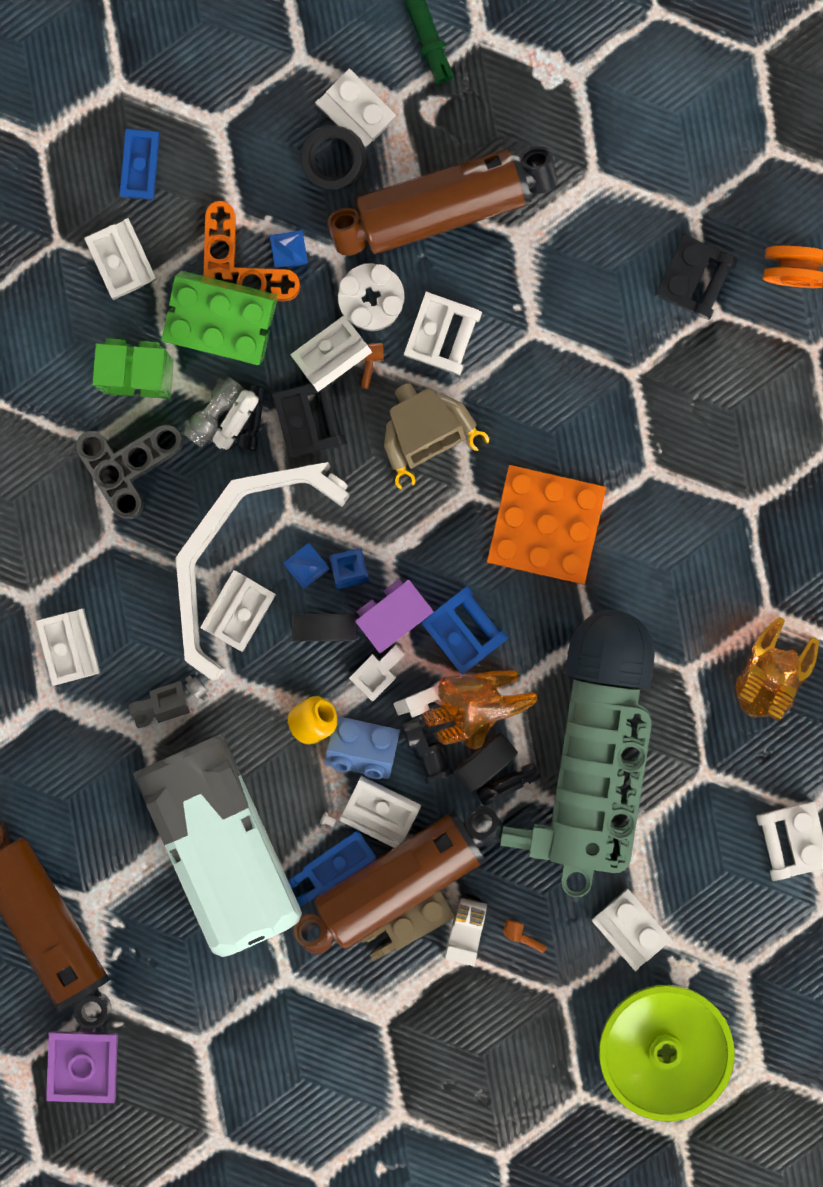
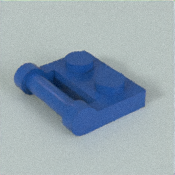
M466 586L421 622L462 675L509 638L503 630L500 632L471 596L474 593L469 586ZM460 604H462L488 637L489 641L481 646L453 610Z

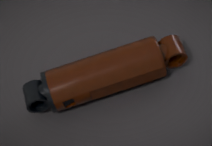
M513 146L360 195L355 199L357 210L342 208L333 212L327 220L335 250L341 255H354L362 251L368 242L371 252L378 254L531 205L530 192L534 194L549 192L558 182L552 152L546 147L536 146L525 150L519 158Z
M486 806L472 809L468 813L465 822H462L455 810L317 896L314 899V904L319 914H308L300 918L299 922L294 926L295 940L312 954L326 952L331 948L334 939L343 949L352 947L485 863L486 859L479 848L482 846H494L501 840L503 831L501 820L491 808ZM492 821L489 831L485 833L477 832L481 822ZM314 928H320L319 937L314 941H308V933Z
M0 821V914L57 1010L61 1011L73 1005L74 1016L80 1026L86 1029L100 1027L109 1018L112 1005L110 999L101 993L98 988L110 981V978L27 839L21 837L10 842L8 828ZM87 1002H95L100 1006V1017L91 1018L86 1014L85 1005Z

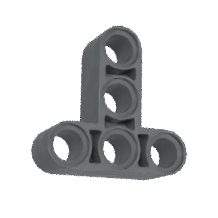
M161 425L116 453L108 440L95 431L84 432L76 442V449L80 458L113 512L119 517L130 520L140 516L144 509V500L133 481L176 456L184 446L182 434L171 425ZM172 432L176 436L174 447L168 450L162 449L159 445L160 436L163 433ZM92 438L99 439L101 442L100 452L97 455L88 456L85 451L86 442ZM138 449L145 450L147 453L146 463L141 467H134L130 461L132 453ZM110 466L116 467L119 472L118 480L111 485L105 484L102 479L103 471ZM126 495H133L136 500V507L130 513H123L119 507L121 498Z

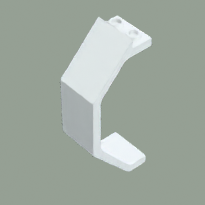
M329 462L231 480L176 556L185 661L212 681L218 680L225 668L204 654L200 647L195 575L197 560L241 499L248 494L298 483H307L343 507L350 497L348 492L345 491L348 486L332 473L328 477L324 476L331 467Z

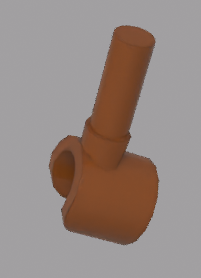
M382 343L368 344L372 353L365 357V369L361 388L369 389L373 361H384Z
M510 919L506 920L503 933L509 940L526 944L542 954L545 952L547 946L522 934L525 924Z

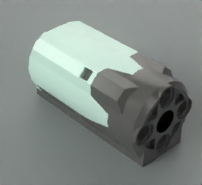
M222 733L133 773L212 953L221 957L232 955L271 938L299 922L302 914L301 909Z

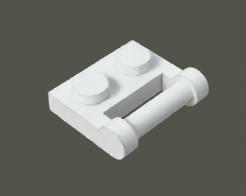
M426 292L404 356L449 373L461 375L463 369L461 362L475 322L480 321L482 312ZM456 314L463 317L449 359H446L439 355L453 315Z
M814 801L756 815L758 825H762L772 865V870H770L772 881L823 869V833ZM784 820L794 864L785 866L775 822Z

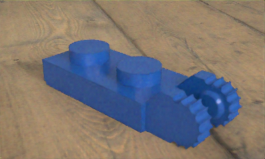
M359 830L305 865L301 872L288 880L291 889L298 886L307 877L315 886L310 891L304 892L297 897L299 907L377 858Z

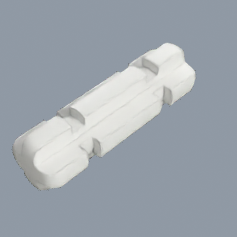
M241 391L236 399L238 404H233L220 425L222 430L219 428L213 436V442L218 448L227 450L235 441L233 436H238L251 415L249 410L253 411L258 404L259 398L252 391Z

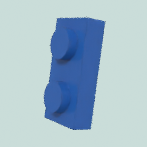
M125 130L120 186L121 198L154 200L160 141L159 132Z

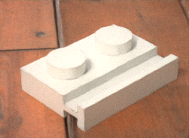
M350 68L315 102L316 106L336 126L350 129L358 135L365 148L396 119V114Z
M129 218L84 238L113 300L157 280Z
M342 316L290 355L315 389L320 391L372 352L347 318Z
M233 570L200 628L243 652L276 594Z
M84 609L35 621L52 686L101 673Z
M361 776L339 821L395 848L403 843L421 805Z
M628 888L591 919L635 972L672 940Z

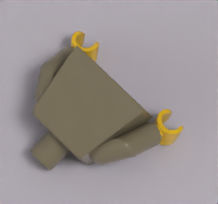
M410 383L400 386L395 391L400 404L392 407L389 411L392 420L386 424L384 448L392 469L397 471L395 483L399 489H402L399 477L403 474L409 475L412 479V484H415V475L412 471L406 469L407 464L412 469L466 439L468 447L478 451L473 443L476 435H480L486 444L489 443L488 435L485 432L476 430L477 424L463 403L445 394L436 395L432 389H426L417 394Z

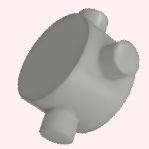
M188 676L185 679L187 682L186 688L198 700L201 698L203 701L208 698L206 694L208 689L197 677L192 678Z

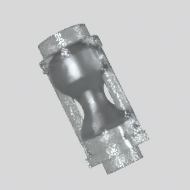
M229 376L225 381L221 378L217 379L216 382L218 384L211 391V402L203 411L194 413L189 421L186 420L184 422L186 427L181 433L202 449L207 442L211 444L213 441L211 438L215 436L218 430V420L225 411L231 409L234 403L238 404L236 399L241 391L244 390L240 384Z

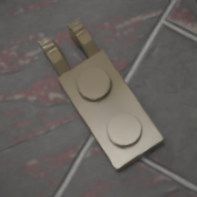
M440 890L361 941L362 943L369 942L386 930L392 941L377 947L369 954L372 961H375L394 949L399 950L454 919L455 915Z

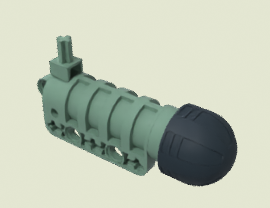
M618 610L600 611L589 616L577 627L570 641L564 674L575 678L572 685L551 826L534 824L533 830L503 826L500 846L530 850L529 857L550 860L564 865L562 887L572 897H582L590 891L594 870L620 873L629 866L632 856L652 726L647 708L638 702L640 688H651L652 672L655 665V649L652 637L643 623L635 616ZM638 713L644 722H638L636 729L637 737L631 736V723L627 719H633L634 714ZM627 747H634L640 753L635 760L628 761L621 756L622 751ZM624 771L630 772L631 788L627 790V803L621 801V790L619 787L624 784ZM618 814L626 815L629 818L628 823L624 826H616L611 820ZM613 838L619 840L620 853L617 855V859L610 857V853L614 849ZM579 872L585 876L587 882L583 889L573 890L568 886L567 878L571 873Z

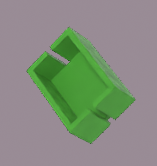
M181 270L174 279L169 306L173 307L167 312L161 341L260 365L265 356L270 334L268 328L273 321L278 294Z
M105 339V344H96L93 385L104 394L134 396L135 389H141L140 397L171 399L174 359L157 342L140 341L139 347H129L125 340Z

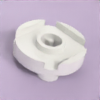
M373 263L359 265L349 271L345 278L342 279L338 293V303L343 316L352 325L367 331H379L392 325L401 313L405 299L403 285L398 276L385 265ZM371 288L373 292L379 291L381 297L377 298V305L371 306L369 302L363 303L361 298L366 295L365 290Z

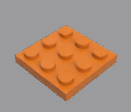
M509 465L487 563L585 585L607 487Z

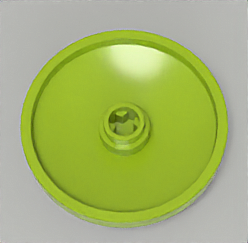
M655 985L629 995L611 1012L600 1037V1066L609 1089L627 1109L651 1120L679 1121L703 1112L721 1096L731 1078L734 1066V1042L725 1018L707 998L682 986Z

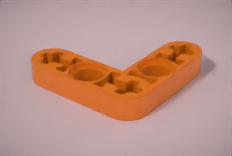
M217 201L212 203L207 208L205 214L203 276L216 279V275H222L224 281L234 282L232 275L237 274L239 275L237 284L242 285L246 277L254 275L260 278L262 283L260 290L262 291L267 290L266 275L272 276L271 283H281L283 277H288L290 283H295L294 288H289L288 294H282L281 288L270 287L271 291L274 294H278L277 301H290L296 298L301 286L299 278L291 270L235 268V211L227 202ZM218 209H224L225 214L230 215V219H226L223 222L224 233L230 231V237L222 234L210 236L211 231L218 232V223L215 219H212V215L218 214ZM222 241L228 244L229 254L224 259L212 257L210 250L215 242Z

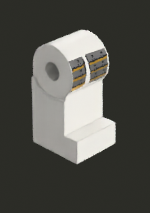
M460 898L445 952V959L475 966L487 904Z

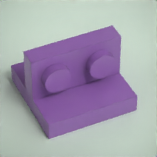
M81 1027L78 1032L50 1031L48 1039L46 1101L115 1103L118 1033H95V1029H86L84 1027Z

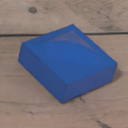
M303 230L270 235L275 269L308 265Z
M310 543L283 563L303 589L307 588L330 569Z
M362 548L329 555L337 589L369 582Z

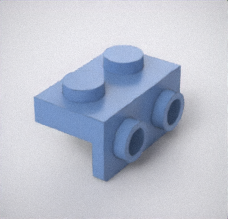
M337 716V727L330 735L325 765L339 772L352 771L361 773L371 779H390L400 730Z

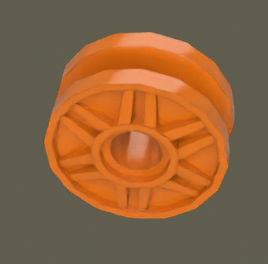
M772 246L765 249V258L778 263L779 267L765 269L762 277L764 281L791 287L823 288V271H819V268L823 267L822 249L801 246Z

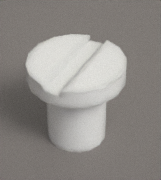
M327 812L322 815L320 820L321 825L325 823L332 827L336 822V819L328 816Z

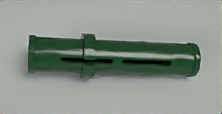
M404 0L422 46L420 49L421 56L427 59L434 83L441 84L442 79L444 83L453 79L455 75L444 51L447 48L445 41L439 38L426 0Z

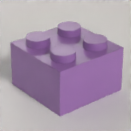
M398 579L384 590V593L387 595L386 598L378 604L372 599L357 611L360 618L355 622L379 653H382L434 612L410 580L403 584Z

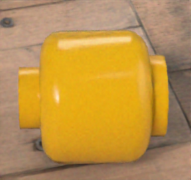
M320 696L309 697L290 710L288 714L289 729L299 742L307 745L316 744L335 731L337 727L336 710L325 698Z

